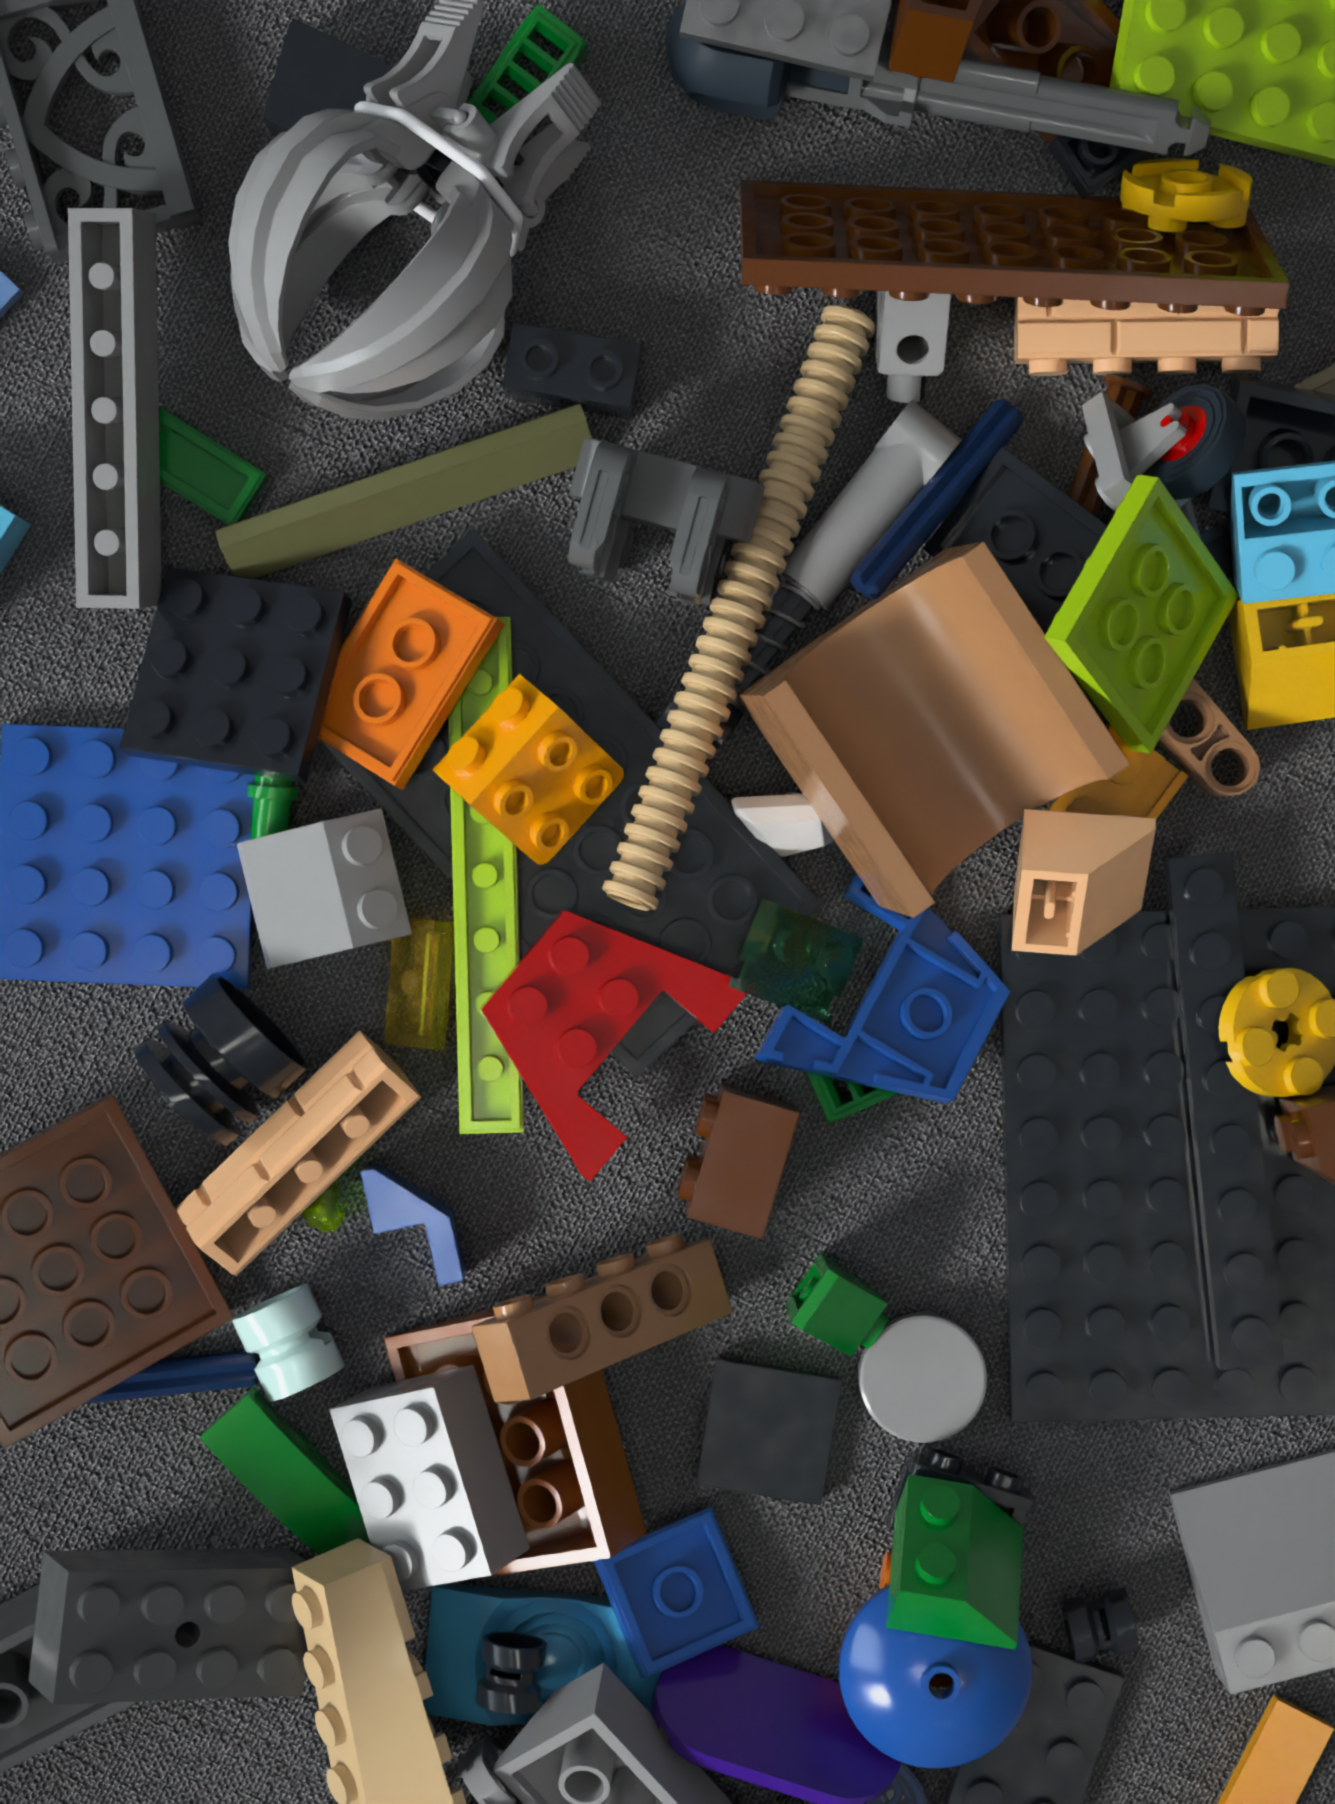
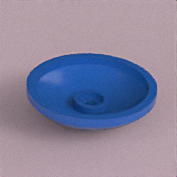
M889 1584L872 1595L855 1614L847 1628L840 1649L838 1664L840 1689L847 1711L855 1726L882 1753L897 1761L916 1767H955L969 1763L989 1753L1002 1743L1015 1728L1025 1710L1031 1691L1033 1677L1032 1657L1028 1640L1021 1624L1019 1623L1018 1644L1015 1650L886 1628ZM938 1673H946L952 1677L951 1685L942 1692H936L929 1688L930 1679Z

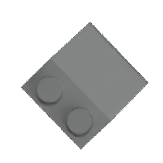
M382 808L237 843L267 969L412 934Z

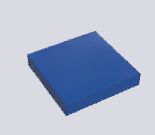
M705 1507L648 1532L612 1558L594 1561L638 1674L642 1679H646L760 1627L712 1507Z

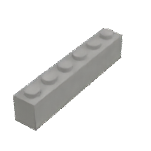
M68 208L76 608L141 609L157 606L162 590L155 214L134 208Z

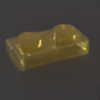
M408 917L412 934L392 939L384 1043L421 1049L445 1050L446 1030L449 1019L448 1003L451 963L454 953V922Z

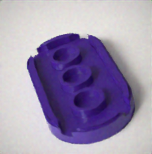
M719 1645L663 1670L653 1690L651 1700L653 1718L658 1729L660 1725L662 1726L663 1731L670 1738L668 1744L679 1756L700 1767L812 1803L866 1804L867 1801L873 1800L877 1796L879 1798L889 1789L901 1767L900 1761L882 1753L857 1729L845 1706L839 1682L736 1649Z

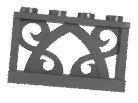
M0 0V127L8 125L15 147L5 151L6 159L16 187L18 189L26 187L33 210L24 212V220L35 250L44 248L47 255L56 264L69 261L68 224L60 218L58 212L60 194L68 190H73L79 194L80 201L77 208H86L91 202L93 196L92 184L104 188L103 208H118L119 192L141 195H164L166 204L143 210L155 214L156 233L177 227L179 230L204 223L139 0H107V7L93 14L72 32H70L67 25L56 13L99 0ZM39 21L48 25L57 33L62 42L54 52L45 41L36 37H27L36 47V54L33 59L28 62H20L12 54L10 49L11 36L15 29L24 22ZM92 51L96 60L101 65V59L105 54L116 53L120 57V67L113 75L103 76L90 66L85 57ZM75 68L96 89L115 96L134 95L137 102V107L122 114L110 127L103 145V161L96 160L79 152L48 129L50 116L57 97ZM17 80L25 83H34L26 107L24 106ZM131 134L140 136L145 143L143 153L133 157L124 150L126 167L117 166L118 148L123 137ZM38 151L61 168L54 172L47 180Z

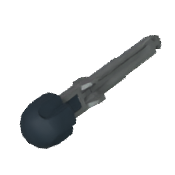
M687 0L673 12L666 32V50L671 76L692 100L709 108L741 116L770 120L780 113L784 97L788 96L863 110L883 123L908 128L911 126L914 112L1027 133L1029 130L1162 155H1167L1168 147L1178 142L1185 144L1184 156L1205 148L1210 131L1211 120L1197 106H1194L1192 116L1186 117L1179 113V100L1040 75L1041 72L962 57L953 83L931 78H918L910 74L889 71L891 32H886L883 35L873 82L680 38V27Z

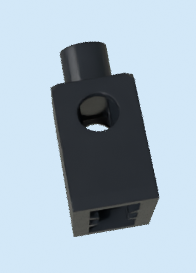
M292 18L265 107L263 120L269 132L277 136L280 132L290 130L306 115L325 109L354 110L358 102L366 101L364 85L384 76L394 66Z

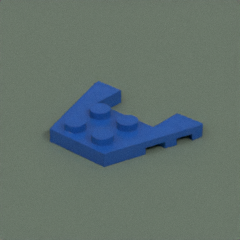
M855 873L843 897L896 928L898 933L843 1036L787 1004L781 1008L754 1058L762 1063L947 1104L953 1101L959 1092L1011 991L957 930L952 933L930 907L914 918L878 906L858 874Z

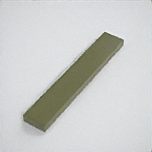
M576 404L220 528L215 533L219 547L234 577L255 579L574 468L578 462L583 439H592L581 404Z

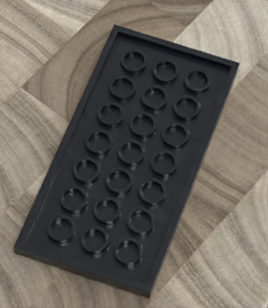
M474 529L424 574L494 617H511L513 680L519 674L522 675L562 709L624 770L622 782L548 863L543 865L536 864L517 847L520 955L524 957L561 911L566 910L741 980L822 905L820 900L766 843L754 837L736 816L733 807L706 778H699L698 783L702 786V790L699 796H692L691 802L695 805L693 814L685 815L683 819L688 824L685 834L677 835L676 839L681 843L677 853H670L669 859L674 863L670 872H663L662 878L666 880L664 890H656L655 897L659 900L657 909L643 911L608 897L607 893L602 890L605 880L613 879L614 874L609 869L612 861H619L621 855L617 852L619 842H627L628 836L624 833V829L627 823H634L635 817L631 814L633 805L642 803L643 799L638 793L641 785H648L650 782L645 775L649 766H656L657 761L653 758L655 748L663 747L664 742L660 739L662 731ZM448 718L403 790L322 741L453 882L450 786L432 770L449 751ZM661 991L611 1052L636 1078L685 1033L697 1019L664 991Z

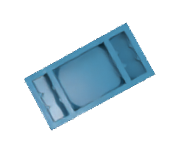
M448 1583L432 1586L425 1671L429 1678L433 1696L423 1700L426 1713L491 1726L527 1724L536 1712L529 1714L499 1713L482 1708L475 1702L478 1681L486 1672V1663L481 1658L484 1635L491 1632H517L539 1637L547 1643L545 1664L537 1671L536 1682L542 1688L539 1709L554 1691L605 1663L652 1714V1694L661 1672L646 1679L640 1678L608 1596Z

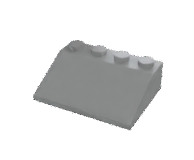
M1335 1449L1169 1492L1215 1673L1230 1695L1335 1668Z

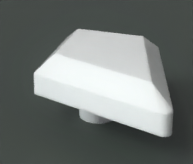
M790 792L784 795L735 797L731 800L736 816L755 838L766 843L779 857L816 849L833 842L832 836L803 794Z

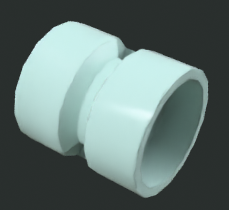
M308 1284L297 1286L269 1298L232 1319L246 1352L257 1353L261 1358L254 1370L269 1402L300 1392L335 1374L345 1366L331 1333L320 1332L316 1327L322 1317V1313Z

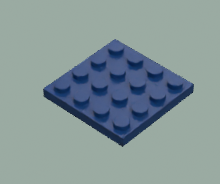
M2 724L0 758V979L199 987L210 975L217 972L228 979L235 986L234 989L251 988L254 914L237 843L250 840L253 798L247 797L248 784H254L255 775L129 756L119 748L124 729Z

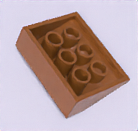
M547 1294L531 1297L532 1301L544 1297ZM493 1308L399 1332L384 1338L395 1381L474 1365L530 1547L528 1551L491 1576L612 1558L647 1534L602 1369L531 1400L494 1402L471 1328L475 1324L495 1317ZM550 1325V1328H549V1338H550V1341H551V1343H552V1342H553V1331H552V1328H551V1325Z

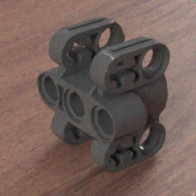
M584 438L568 495L581 500L570 541L568 563L569 565L581 567V574L612 584L615 583L620 566L630 557L639 523L675 532L676 535L669 557L673 573L667 595L675 597L677 601L685 604H701L710 607L712 599L716 598L718 592L716 589L722 578L731 541L746 544L751 542L765 486L748 479L600 440Z

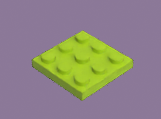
M1137 475L1122 502L1117 507L1113 518L1094 551L1087 559L1082 572L1063 605L1056 613L1044 638L1128 748L1151 754L1239 595L1160 478Z

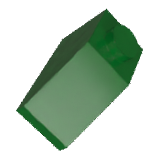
M821 1252L785 1303L793 1325L851 1357L860 1344L867 1349L870 1348L885 1328L889 1319L887 1315L882 1313L888 1303L880 1292Z

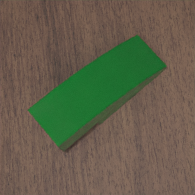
M255 1386L208 1426L199 1437L256 1499L318 1555L357 1538L363 1541L369 1538L354 1490L300 1429L295 1432Z

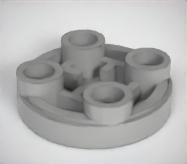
M919 1311L889 1321L873 1345L868 1349L865 1347L858 1363V1381L860 1393L868 1412L884 1430L906 1441L929 1443L941 1441L957 1434L973 1420L985 1397L987 1370L979 1347L965 1329L944 1316L930 1311Z

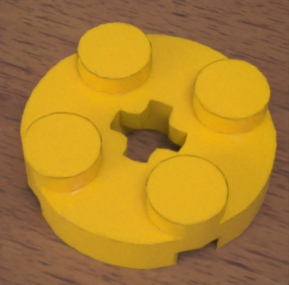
M1186 158L1151 159L1140 161L1133 165L1132 174L1127 170L1123 171L1120 201L1122 208L1148 215L1147 226L1161 232L1184 231L1187 228V221L1208 222L1213 226L1221 228H1239L1246 224L1253 179L1243 170L1220 163L1218 176L1198 171L1199 160Z
M1296 968L1266 969L1256 976H1247L1232 988L1223 1004L1218 1026L1220 1042H1227L1228 1053L1233 1061L1226 1062L1232 1076L1243 1087L1262 1096L1289 1097L1312 1095L1317 1092L1335 1065V999H1332L1329 990L1316 977ZM1274 1021H1286L1289 1028L1288 1040L1280 1048L1276 1046L1279 1036L1276 1032L1272 1031Z

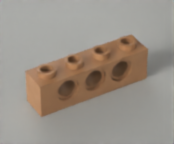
M682 1233L661 1237L645 1244L648 1252L645 1256L634 1259L633 1253H627L597 1263L598 1275L584 1280L582 1273L545 1284L547 1295L532 1301L531 1295L526 1294L493 1305L495 1317L475 1324L471 1328L494 1402L534 1399L733 1313L711 1240L684 1242ZM651 1286H652V1289H653V1298H652V1294H651ZM601 1305H602L603 1312H604V1319H603V1320H602V1317H601ZM550 1325H551V1328H552V1331H553V1342H552V1343H551L550 1338H549V1328H550Z

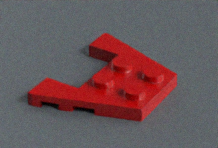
M562 910L481 1006L480 1010L542 1109L554 1132L567 1150L579 1173L590 1182L626 1140L627 1136L577 1095L578 1090L661 991H664L707 1029L715 1033L751 990V987L743 981Z

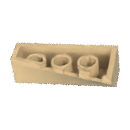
M357 1538L293 1566L292 1573L296 1592L292 1595V1606L297 1620L304 1629L308 1652L304 1654L303 1662L306 1673L316 1690L319 1710L315 1713V1723L321 1739L327 1746L331 1768L327 1770L326 1779L329 1790L338 1804H467L462 1789H449L442 1766L443 1763L453 1759L446 1734L441 1732L435 1733L423 1704V1700L433 1696L427 1672L423 1671L417 1658L407 1650L405 1645L406 1642L414 1639L416 1636L392 1557Z

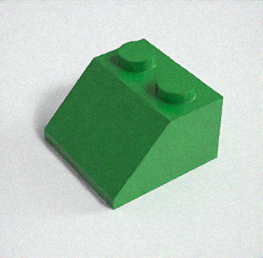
M909 1474L895 1512L886 1628L1015 1650L1018 1644L1023 1527L974 1485Z

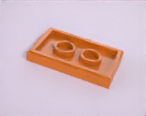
M395 559L340 649L318 738L403 790L505 624L412 567Z

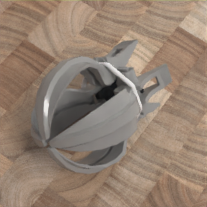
M439 0V4H435L434 10L430 11V16H426L425 21L421 22L410 48L400 62L384 76L364 85L366 101L358 102L354 110L325 109L306 115L290 130L280 132L255 156L236 195L228 245L234 311L238 318L242 343L255 362L270 378L282 382L288 377L291 380L288 388L306 403L350 419L385 420L413 413L431 403L455 394L489 365L505 335V309L513 296L511 257L516 254L517 250L522 251L525 248L529 228L535 227L541 222L545 213V200L554 190L570 178V174L574 173V168H578V163L582 162V157H586L587 152L591 150L588 142L574 139L580 134V130L585 128L584 125L593 117V113L597 112V108L601 106L602 102L574 63L566 64L490 125L474 105L466 103L474 81L466 68L484 8L483 0ZM548 115L553 123L523 145L536 125ZM428 192L437 203L442 205L438 211L422 201ZM414 210L431 222L432 236L385 291L333 341L303 363L293 367L290 374L285 371L289 365L286 351L291 338L307 309L345 256L371 229L390 215H407Z

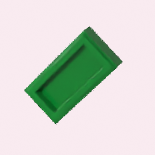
M159 407L160 483L228 526L242 521L269 476Z

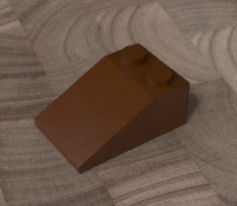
M984 0L962 57L1040 71V75L1109 87L1120 21L1101 0ZM1035 131L1049 144L1059 137V135Z

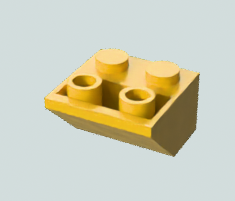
M1335 594L1245 604L1242 603L1241 599L1236 601L1228 617L1244 730L1335 718Z

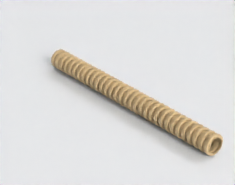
M829 305L823 308L820 317L823 323L817 325L814 332V337L817 341L810 343L807 350V355L811 360H806L802 363L800 373L804 378L797 379L794 384L793 391L797 396L790 397L786 408L790 414L783 415L779 426L783 432L775 434L772 444L776 450L768 452L765 461L769 469L762 470L758 479L765 486L751 542L750 544L738 542L732 546L731 555L735 559L734 561L726 562L723 572L728 577L727 579L720 580L716 589L721 596L720 598L712 599L709 609L714 614L713 616L705 617L702 627L706 631V635L698 636L695 644L700 651L698 654H691L688 662L692 672L684 673L681 683L685 686V690L676 693L674 702L678 705L677 710H670L667 717L671 727L670 729L662 730L660 739L664 742L663 747L655 748L653 758L657 761L656 766H649L645 775L650 782L648 785H641L638 795L643 799L642 803L633 805L631 814L635 817L634 823L626 824L624 833L628 836L627 842H619L617 852L621 855L619 861H612L609 870L614 874L613 879L604 881L602 890L607 893L608 897L624 905L643 911L657 909L659 900L655 897L656 890H664L666 880L662 878L663 872H670L674 863L669 859L670 853H677L681 843L676 839L677 835L685 834L688 824L683 819L685 815L693 814L695 805L691 802L692 796L700 795L702 786L698 783L699 778L707 777L709 771L705 761L706 759L714 758L716 748L712 745L713 740H720L724 732L719 724L720 722L728 721L731 712L726 707L727 703H734L738 695L733 687L734 685L742 684L745 674L740 670L741 666H748L751 661L752 655L747 650L757 645L759 637L755 633V629H762L765 624L766 618L762 615V611H767L771 608L773 600L769 593L776 592L780 584L776 574H782L785 571L787 563L783 556L791 555L794 545L790 538L798 536L801 526L797 520L805 518L808 510L804 501L812 500L815 491L810 484L819 481L822 472L818 465L826 463L828 452L824 447L832 446L835 434L831 429L839 428L842 416L838 411L845 410L848 405L849 398L845 393L853 391L856 380L852 375L860 373L863 363L859 357L866 356L870 346L867 339L873 338L876 331L874 322L865 313L852 307Z

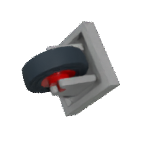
M1207 384L1187 386L1169 395L1150 414L1137 421L1103 391L1084 403L1082 409L1088 433L1084 436V441L1096 462L1099 477L1095 479V486L1103 501L1116 511L1137 475L1159 477L1200 537L1190 499L1210 489L1227 474L1239 456L1246 437L1245 417L1235 401L1224 391Z

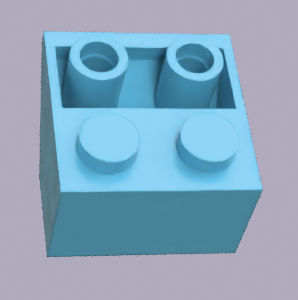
M1335 460L1232 472L1230 535L1234 586L1243 604L1335 594Z

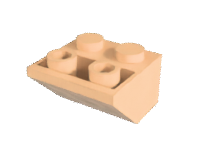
M1024 809L1014 888L1012 951L1076 956L1141 911L1156 831V818L1130 817L1120 814L1101 815L1064 812L1061 810Z

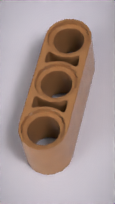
M1193 678L1180 702L1190 705L1195 710L1198 718L1195 732L1188 738L1179 736L1173 731L1169 721L1158 742L1179 767L1189 775L1188 777L1206 795L1214 797L1240 795L1251 789L1257 781L1260 772L1259 757L1250 743ZM1221 750L1230 752L1235 756L1239 764L1238 777L1229 786L1222 785L1215 780L1211 770L1212 760Z

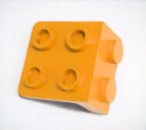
M520 674L494 699L491 706L461 739L451 746L448 753L432 769L470 806L539 865L548 863L624 778L623 768L562 709Z

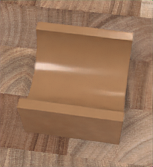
M984 541L944 549L888 588L880 597L868 602L737 695L878 906L912 918L935 903L932 898L935 889L958 864L988 840L1024 816V809L1036 810L1051 800L1078 787L1099 780H1109L1130 765L1063 661L1044 638V632Z

